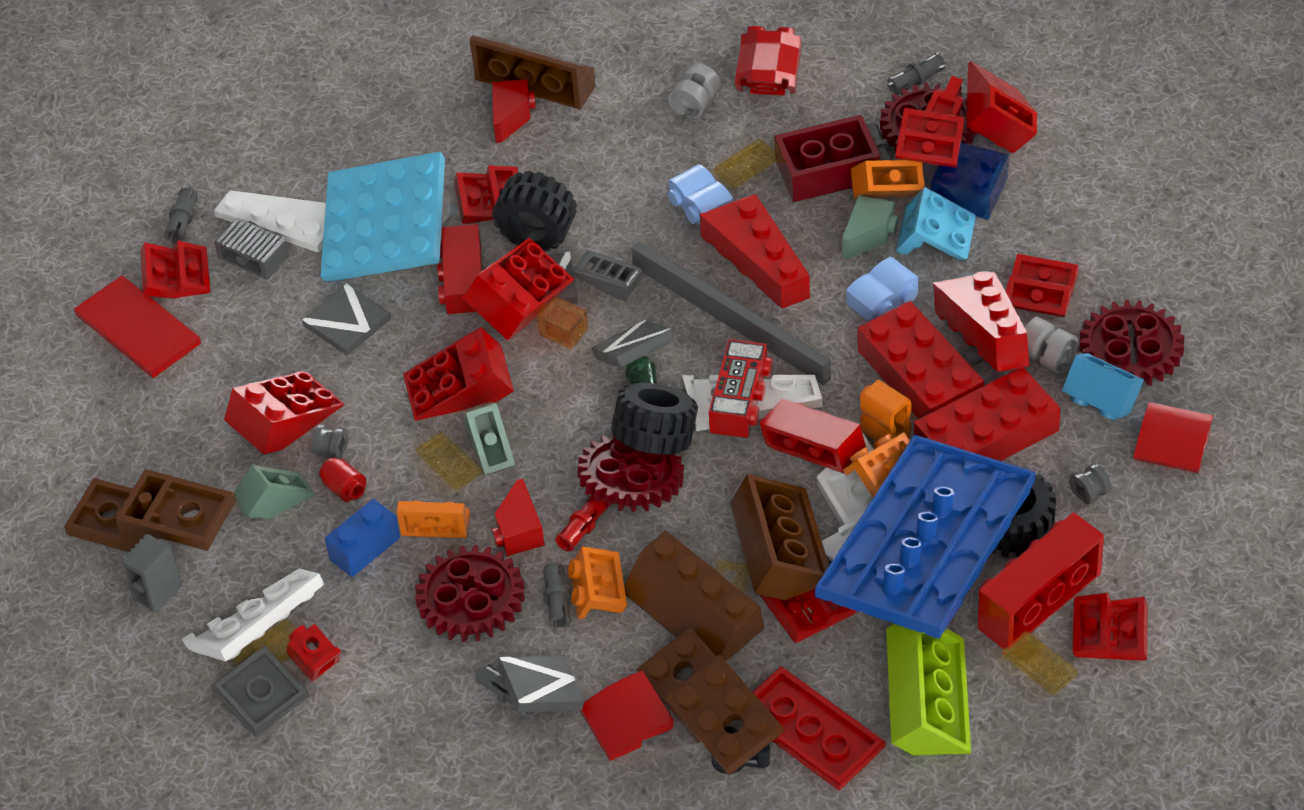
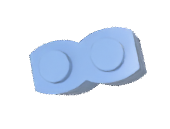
M700 164L668 180L669 190L667 193L670 202L675 207L680 205L685 210L686 217L692 224L697 223L700 226L701 213L733 202L730 192L721 183L716 181L711 173Z
M893 257L886 258L877 264L869 274L859 277L847 288V305L869 322L899 307L903 303L912 302L918 294V276Z

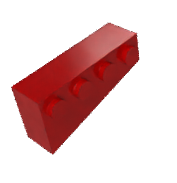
M756 194L700 214L701 238L714 246L721 256L731 261L738 271L744 276L749 277L781 309L810 299V275Z
M982 271L973 276L933 283L935 313L939 319L947 320L948 327L953 332L959 331L963 335V341L968 346H975L978 355L997 372L1029 366L1027 331L995 272Z

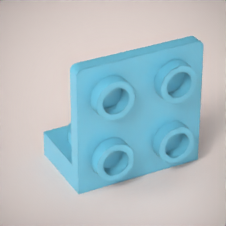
M924 187L904 207L895 251L908 255L915 247L919 248L923 242H926L957 260L965 261L969 254L976 216L972 212Z

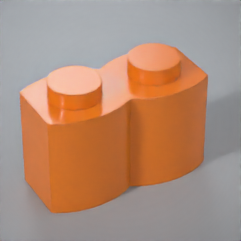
M879 379L872 385H867L860 394V409L862 411L860 427L862 434L864 433L865 436L874 442L888 434L895 438L903 432L909 439L911 434V423L909 421L912 408L911 401Z

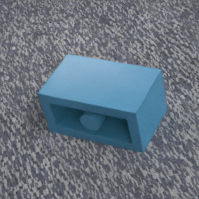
M1085 353L1075 356L1062 392L1071 395L1070 400L1082 406L1090 404L1099 409L1098 413L1100 415L1116 420L1117 417L1121 418L1129 415L1144 379Z

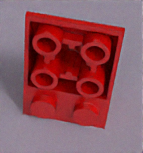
M970 61L968 63L966 126L973 132L991 140L997 146L1015 153L1037 135V112L1017 88L974 62Z
M529 237L479 273L462 299L508 341L534 320L575 279Z
M479 327L403 373L415 421L459 412L490 401L496 403L514 392L502 346L482 327Z
M298 371L293 374L232 388L224 421L265 455L285 449L345 404L332 391L326 389L314 379L310 373Z

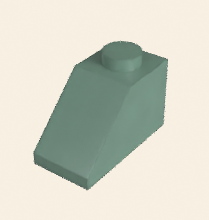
M858 196L842 237V258L850 259L887 243L890 233H896L899 223V216L895 215V202Z
M490 401L460 411L467 436L484 475L514 466V458L497 403Z
M252 465L234 494L236 501L241 506L240 510L246 516L253 519H270L314 496L315 492L298 472Z

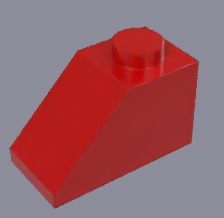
M528 79L492 82L493 126L496 143H502L531 119L530 109H536L535 91H529Z
M524 479L516 480L495 512L496 527L491 529L496 547L503 546L507 557L545 546L543 528Z

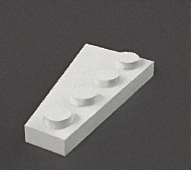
M230 190L214 209L215 217L233 222L237 217L245 222L252 221L260 229L263 228L270 233L277 232L287 242L319 253L323 247L326 203Z
M682 375L685 393L693 398L698 405L695 422L696 431L709 429L708 412L719 375H710L709 379H694V375ZM773 375L771 379H764L763 382H766L765 397L763 401H758L757 407H759V419H763L782 398L803 404L812 409L823 407L822 396L815 375Z
M299 568L264 589V597L242 602L236 606L238 610L236 614L224 620L217 617L207 623L209 630L197 637L190 633L182 638L185 647L193 652L222 661L231 660L238 656L241 649L250 642L261 638L269 627L277 621L288 617L290 611L296 606L311 599L314 596V592L324 585L319 573Z

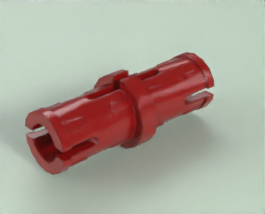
M591 494L583 507L572 513L567 526L555 538L557 545L562 550L572 552L583 536L593 531L595 522L607 510V507H605L606 500L603 499L595 502L594 494Z

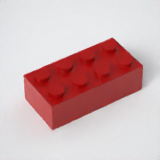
M911 301L857 327L858 352L891 388L911 401V411L918 419L984 386V380Z
M1022 367L914 421V435L1002 461L1058 432L1061 408L1026 369Z
M1075 512L1071 513L1064 520H1058L1052 526L1050 532L1040 540H1034L1017 559H1011L993 579L988 578L980 586L978 591V630L1005 651L1009 652L1101 574L1104 534Z

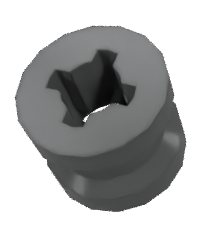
M319 424L312 439V453L318 456L328 454L331 458L341 459L348 444L347 429L341 427L331 429L328 424Z
M1096 463L1087 466L1084 473L1072 475L1069 480L1073 493L1086 505L1094 502L1097 495H1105L1111 491V482L1108 475Z

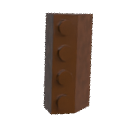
M473 35L470 38L475 80L492 84V82L528 79L529 91H535V97L581 110L596 87L594 67L491 38Z
M747 474L732 498L730 505L755 594L787 600L816 589V585L829 567L806 488Z
M667 530L641 551L624 585L626 596L671 634L677 637L687 628L691 627L717 657L720 654L725 661L735 655L764 629L760 606Z

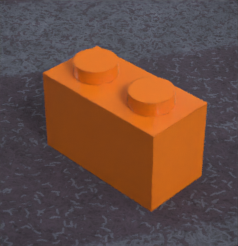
M909 160L864 161L851 168L854 199H857L859 195L871 198L911 197L918 194L925 187L922 162Z

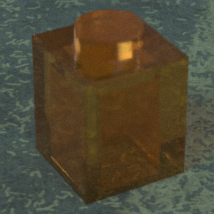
M554 297L547 306L542 307L537 317L540 336L571 350L589 329L587 310L558 297Z

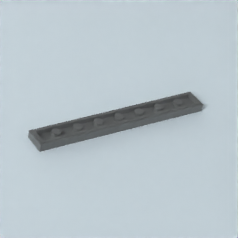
M637 242L631 248L633 265L643 269L642 273L753 342L767 344L769 352L806 375H815L816 380L822 385H825L831 379V364L828 357L643 243Z

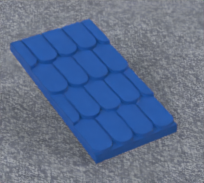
M914 435L816 585L815 597L828 602L830 600L834 604L858 612L862 611L864 614L888 622L892 621L894 624L920 633L925 632L926 635L939 639L963 604V598L982 572L983 565L1010 527L1011 520L1030 494V489L1035 482L1036 472Z

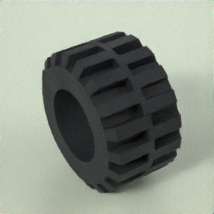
M525 171L524 174L518 172L507 179L493 208L492 218L495 219L494 225L500 229L501 235L506 236L511 243L520 245L530 237L544 251H550L551 248L556 249L563 243L576 215L577 203L573 200L574 196L571 191L566 190V186L563 183L557 182L554 177L545 176L541 172H537V174L532 171Z
M655 383L626 385L617 394L611 433L624 445L642 452L652 454L680 453L687 450L691 445L698 405L686 393L666 385Z
M1035 475V482L1030 489V494L1020 507L1026 513L1013 517L1010 527L993 550V554L998 549L1001 550V556L1009 557V552H1015L1016 558H1018L1034 540H1040L1050 532V529L1055 524L1056 494L1052 492L1053 487L1049 482L1044 483L1042 475Z

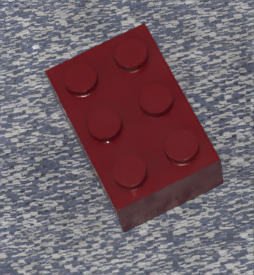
M862 115L774 135L775 162L793 202L853 188L851 168L864 161H880L879 151Z

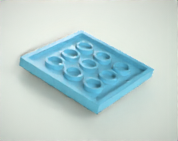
M441 152L328 172L320 275L324 281H338L439 263L445 157Z

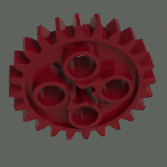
M928 83L924 84L923 89H919L914 84L912 85L911 92L902 88L901 96L892 94V102L885 101V109H881L880 130L882 131L883 139H887L890 147L895 146V153L904 108L925 111L934 91L940 88V84L937 83L934 89H930ZM964 98L962 108L958 114L960 117H965L959 149L962 151L966 150V143L972 144L973 136L977 135V133L966 126L967 98Z
M1125 300L1124 306L1119 307L1114 301L1112 302L1111 310L1100 306V315L1092 312L1090 313V321H1084L1083 330H1080L1079 352H1082V354L1088 353L1144 379L1148 386H1152V378L1155 377L1162 382L1164 381V373L1173 375L1174 366H1180L1181 357L1184 355L1185 336L1181 334V325H1174L1175 317L1165 318V309L1155 312L1153 303L1144 308L1142 307L1141 300H1138L1135 306H1131L1130 302ZM1128 324L1132 325L1133 347L1136 348V363L1131 361V341L1128 336Z
M602 435L600 443L592 440L590 448H583V455H579L577 478H580L579 486L585 487V494H594L595 502L603 499L606 500L605 507L607 508L613 504H618V511H622L625 506H629L632 512L636 511L637 506H641L645 511H649V504L660 508L662 500L670 503L672 495L678 496L679 488L683 486L684 465L681 464V456L642 452L624 445L614 435L613 439Z
M477 545L473 546L471 552H467L464 546H460L459 554L456 555L448 549V558L443 559L438 555L435 556L436 566L426 564L427 574H419L418 576L420 584L415 585V600L420 618L426 620L427 628L435 626L438 636L447 630L449 640H452L457 634H461L462 642H466L468 636L473 634L476 641H480L481 633L483 632L489 637H493V628L505 630L504 620L515 622L514 612H521V602L525 601V587L523 578H521L520 568L514 567L512 558L504 560L502 551L492 556L491 547L489 546L483 553L479 552Z

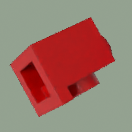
M315 623L308 629L301 625L289 635L288 639L290 642L287 645L286 653L312 682L339 662L341 650L329 641ZM312 642L317 649L311 650L307 645Z

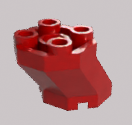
M761 26L747 27V33L741 34V46L735 75V87L738 91L743 92L745 86L750 88V94L785 95V89H789L790 94L796 93L802 41L800 36L794 35L795 30L793 28L779 27L777 31H765V28Z

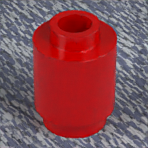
M333 457L326 460L321 466L319 476L323 485L344 502L357 500L365 492L366 477L344 459Z

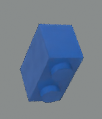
M373 498L325 537L329 560L349 576H355L400 539L397 517Z

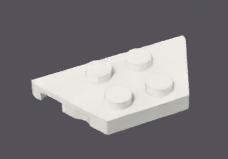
M863 433L866 448L871 452L873 448ZM825 468L817 476V486L841 526L859 520L874 498L856 471L846 476L845 473Z

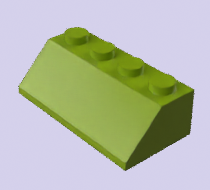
M897 624L886 628L891 744L911 755L971 754L964 638L947 628L939 639L926 635L925 632L920 633Z

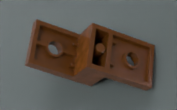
M144 469L134 488L93 478L64 528L66 535L131 552V548H135V544H139V540L144 539V535L147 534L156 539L162 538L208 551L234 506L236 498L234 492ZM192 510L199 511L198 514L193 517L183 516L184 513L191 512ZM107 511H117V513L112 517H102V515Z
M691 627L687 628L636 669L638 672L643 670L663 703L697 743L701 742L729 776L785 731L777 719L719 654L716 657ZM682 668H693L689 678L685 680L676 679L677 673ZM731 721H743V726L738 732H726L727 725Z

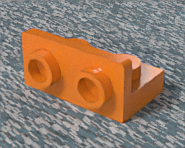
M904 432L895 438L888 434L873 444L875 447L873 451L869 452L867 448H864L850 457L852 464L843 471L846 476L856 471L871 496L874 497L910 440Z
M417 500L398 501L396 512L401 536L467 539L470 510L465 508L464 503L422 502Z
M582 546L576 557L570 560L567 571L568 577L572 579L573 591L571 602L572 605H575L577 618L584 619L590 609L623 613L627 606L619 552Z

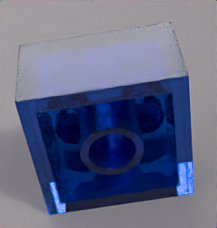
M960 143L956 168L939 165L931 180V191L972 212L976 217L989 220L1008 179L1009 154Z

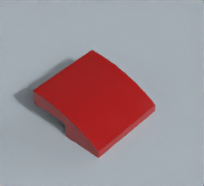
M904 108L895 158L956 168L965 117Z
M488 165L486 174L456 172L454 184L461 223L470 224L494 220L492 212L507 179L518 173V168Z
M177 241L173 249L144 242L140 250L143 295L160 298H181L210 293L207 247Z
M1017 253L1012 275L1009 276L1005 292L1016 309L1065 318L1078 276L1079 265Z
M1149 402L1139 432L1133 459L1199 473L1214 416Z
M815 589L787 600L760 595L794 643L800 642L856 613L855 610L834 604L830 600L828 602L815 597Z
M1108 593L1074 597L1073 655L1075 657L1147 660L1148 604L1145 596L1112 601Z
M643 670L601 690L585 701L582 710H580L609 761L641 748L643 740L673 729L674 720Z

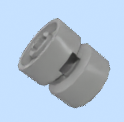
M692 64L670 92L668 102L671 108L681 115H684L688 108L694 109L689 117L698 119L720 90L721 80L710 67L703 64Z
M1036 316L1025 327L1028 337L1029 359L1032 361L1040 359V364L1043 367L1059 374L1066 367L1063 363L1068 364L1072 360L1078 346V338L1063 329L1055 331V326L1052 323Z

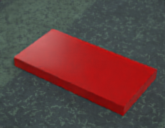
M123 275L74 308L75 315L152 378H155L201 344V339L197 334L152 298L143 295V291Z
M782 666L753 691L785 730L772 742L838 791L886 747V741Z

